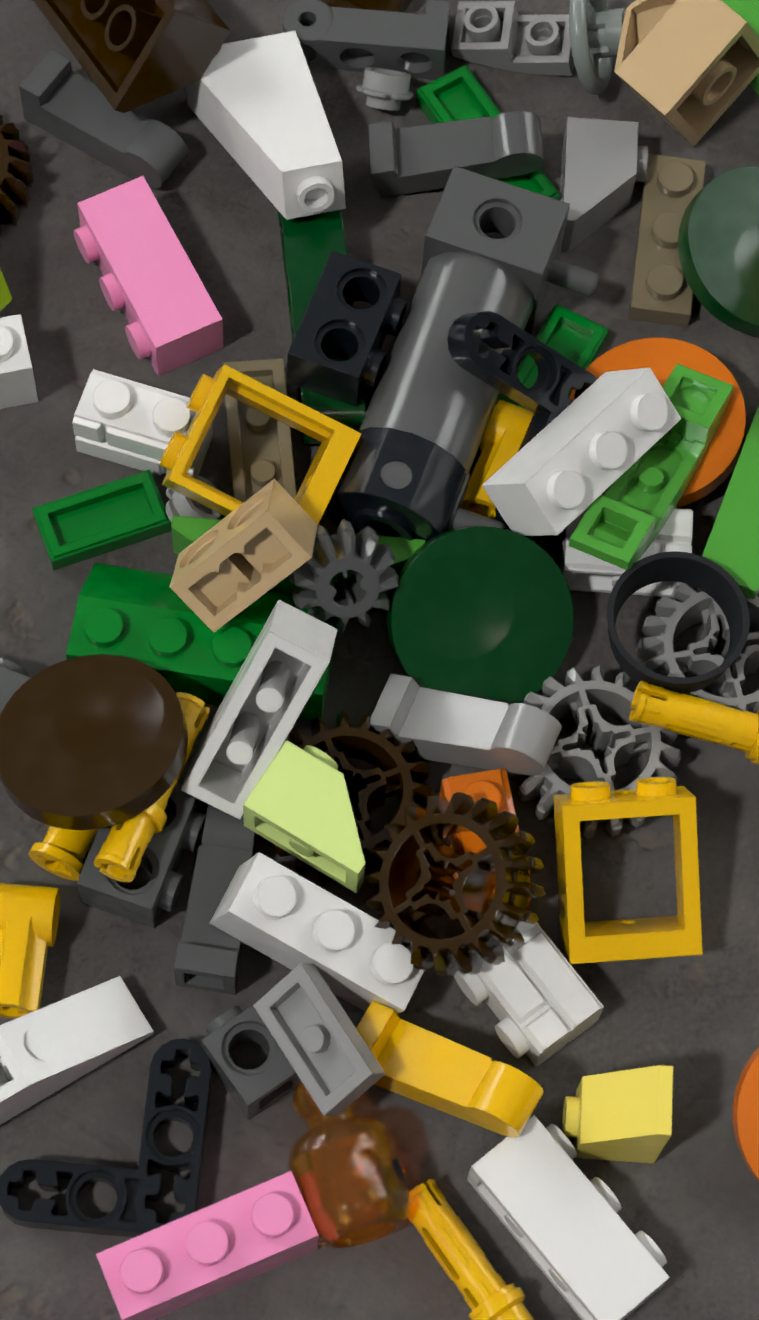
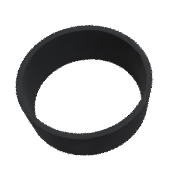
M678 551L662 552L637 561L616 581L607 606L610 647L617 663L624 672L637 683L645 681L681 694L700 690L717 680L740 655L748 638L750 626L749 609L740 586L721 566L705 557L692 553ZM656 582H682L701 589L719 605L728 622L730 644L726 658L714 670L694 677H670L645 668L631 657L618 638L615 624L622 605L637 590Z

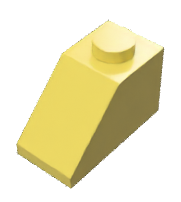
M657 1065L582 1076L576 1090V1097L565 1096L563 1106L562 1132L566 1137L574 1138V1148L577 1152L575 1158L654 1164L672 1135L673 1066Z

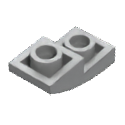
M458 1L451 46L454 57L483 66L513 72L572 76L574 60L570 43L569 14L519 15L515 1Z

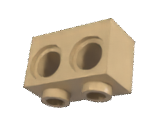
M273 479L178 554L170 588L214 633L312 558L317 523Z

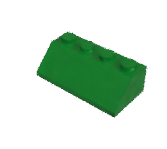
M95 563L78 595L66 658L68 660L96 654L128 657L156 670L168 681L175 693H188L201 699L205 704L220 706L277 601L281 600L307 614L309 608H298L294 603L292 595L289 593L269 590L213 633L170 588L173 575ZM329 618L327 621L324 622L334 627L332 618ZM337 634L330 662L297 719L312 721L316 716L323 719Z

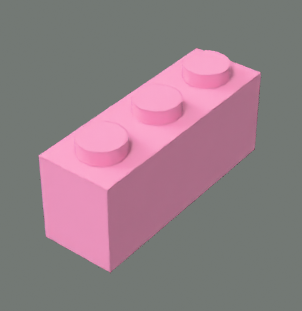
M144 176L77 203L80 228L73 230L75 241L86 263L89 264L96 261L104 275L99 278V283L111 310L122 309L129 322V325L125 326V332L131 348L139 360L148 357L159 377L224 348L223 319Z
M289 1171L99 1252L96 1256L121 1320H156L318 1250L319 1235L292 1171Z

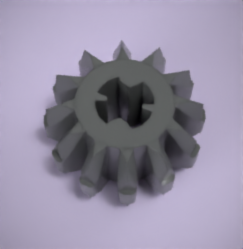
M343 519L338 526L337 534L329 536L327 529L317 524L316 539L318 543L314 545L312 558L288 576L290 583L296 585L291 593L294 603L300 609L309 608L308 614L322 622L332 618L334 627L342 634L348 626L349 618L357 617L359 623L369 628L371 616L368 610L374 607L389 611L391 601L385 591L398 587L399 577L395 569L389 567L395 560V556L389 545H378L379 538L377 533L369 526L355 535L351 522ZM347 570H353L354 574L350 578L344 580L342 575H339V582H333L332 578L337 573L342 572L346 578Z

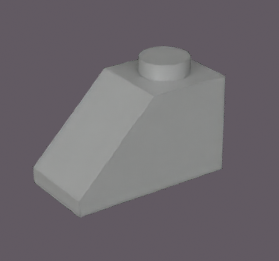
M567 117L562 145L560 201L569 203L570 208L561 251L572 250L629 206L635 182H645L648 165V146H638L639 122Z

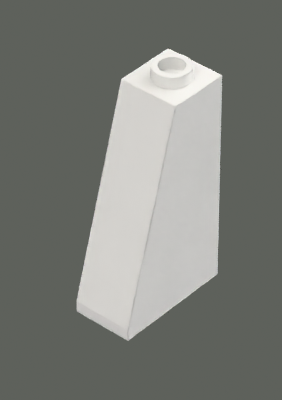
M296 31L222 44L219 53L213 58L201 79L185 86L186 101L189 108L286 220L346 209L342 159Z

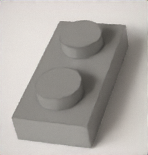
M298 964L253 1005L323 1116H338L386 1074L314 964Z

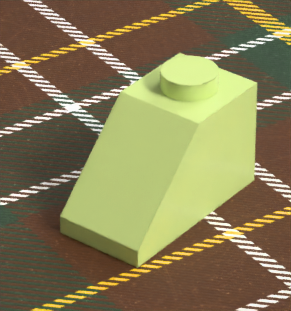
M286 740L243 804L244 826L354 893H357L364 882L365 859L344 774L338 771L339 767L334 759L322 750L309 745L301 749Z

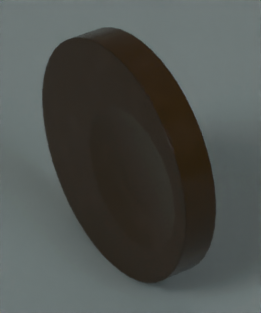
M108 654L86 655L64 660L42 670L25 682L13 694L0 714V779L12 801L24 813L41 823L62 829L92 830L121 823L140 814L160 799L170 788L184 763L188 746V730L179 699L172 686L161 674L148 665L128 657Z

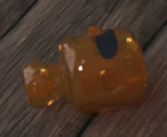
M301 1082L296 1086L293 1094V1107L299 1118L306 1122L308 1132L299 1137L293 1144L287 1162L288 1170L292 1171L319 1237L316 1243L331 1249L348 1248L362 1245L393 1233L403 1225L409 1216L411 1198L405 1179L406 1166L400 1162L390 1128L379 1119L356 1117L353 1110L356 1100L338 1116H323Z

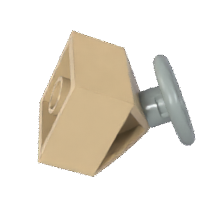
M570 0L569 33L575 69L584 89L592 95L602 94L608 88L611 80L613 57H617L614 72L646 107L693 147L759 73L758 36L748 22L722 0H636L628 7L608 9L606 0Z

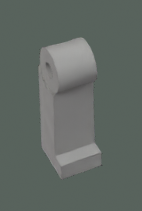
M392 673L370 717V725L375 733L380 734L385 729L391 731L394 735L392 742L394 746L413 740L414 746L417 747L414 758L490 770L506 769L509 773L533 776L542 774L562 728L560 722L554 716L535 706L524 703L509 705L505 702L423 688L412 677Z

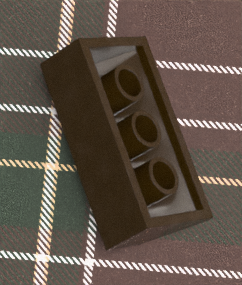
M33 0L114 110L122 113L131 111L199 81L213 58L219 53L224 40L231 31L206 0Z

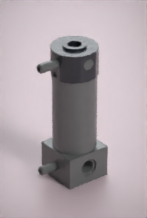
M453 166L425 235L421 279L358 430L361 436L326 507L328 516L337 526L345 519L351 522L355 535L369 526L376 531L377 535L401 537L410 541L412 539H423L425 543L437 535L459 527L485 525L505 529V525L501 521L460 508L468 489L469 471L500 392L461 368L452 359L448 350L447 337L455 319L463 314L483 311L497 313L527 333L532 334L551 284L588 296L595 294L600 279L598 273L560 261L570 208L569 203ZM483 329L474 330L472 337L479 342L477 352L492 350L501 354L505 349L491 348L480 339Z

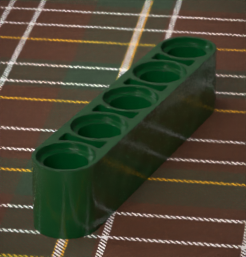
M341 210L288 220L278 211L292 342L331 250L347 256ZM333 352L327 355L329 359L334 361H346L352 358V356L344 352ZM297 387L300 403L356 431L359 430L365 416L363 393L356 407ZM302 433L304 445L322 443Z

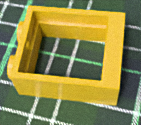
M225 364L216 371L213 378L203 373L186 407L196 412L186 435L178 431L174 432L159 462L160 466L168 469L162 485L224 516L229 515L244 503L187 474L227 394L322 442L294 499L319 524L361 433Z
M671 777L642 778L636 780V789L610 791V783L579 782L570 785V794L553 795L561 950L570 964L703 955L696 796L685 786H676V779ZM673 815L677 915L585 922L580 821Z

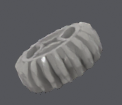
M686 583L676 587L674 599L663 596L656 604L655 612L657 616L650 615V617H647L642 627V632L646 638L639 640L636 649L638 658L645 660L641 665L658 674L678 678L699 676L719 667L726 658L730 644L728 622L719 605L707 593L697 588L696 592ZM759 589L755 599L745 596L749 609L750 633H748V638L742 652L732 663L731 668L728 667L717 680L706 686L713 692V695L701 689L684 694L742 711L756 713L759 710V690L743 696L741 689L745 681V675L755 673L759 666ZM703 622L704 630L700 638L701 641L690 643L685 651L674 652V639L688 627ZM715 648L716 652L720 653V655H712Z
M599 665L593 668L590 681H583L581 674L573 667L566 673L565 687L549 676L543 682V696L531 691L525 696L524 704L544 710L557 720L571 714L574 720L571 729L572 735L557 741L556 747H553L542 774L533 776L509 773L511 779L525 780L518 791L521 801L540 798L535 811L538 820L547 818L554 811L553 795L570 794V785L562 781L561 778H574L580 782L610 783V791H614L615 768L628 764L631 756L643 754L644 770L636 780L648 777H671L677 780V776L671 768L679 765L681 751L671 746V744L676 741L679 733L653 725L629 721V713L631 710H635L630 708L634 692L626 688L629 677L624 671L616 676L614 683L604 681L605 673ZM599 713L608 715L624 725L607 723ZM585 740H587L588 745L592 746L595 754L604 753L601 765L599 759H595L594 753L591 750H583ZM636 780L619 790L636 789ZM646 817L624 819L637 828L644 823ZM623 818L580 821L583 822V835L586 839L592 838L597 824L603 822L606 831L612 837L619 835L622 829Z

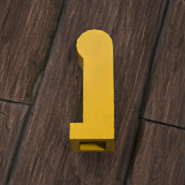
M373 1000L356 1027L386 1073L374 1085L510 1138L519 1137L544 1093L543 1088L538 1082L519 1069L500 1061H492L491 1057L405 1021L398 1016L395 1010Z

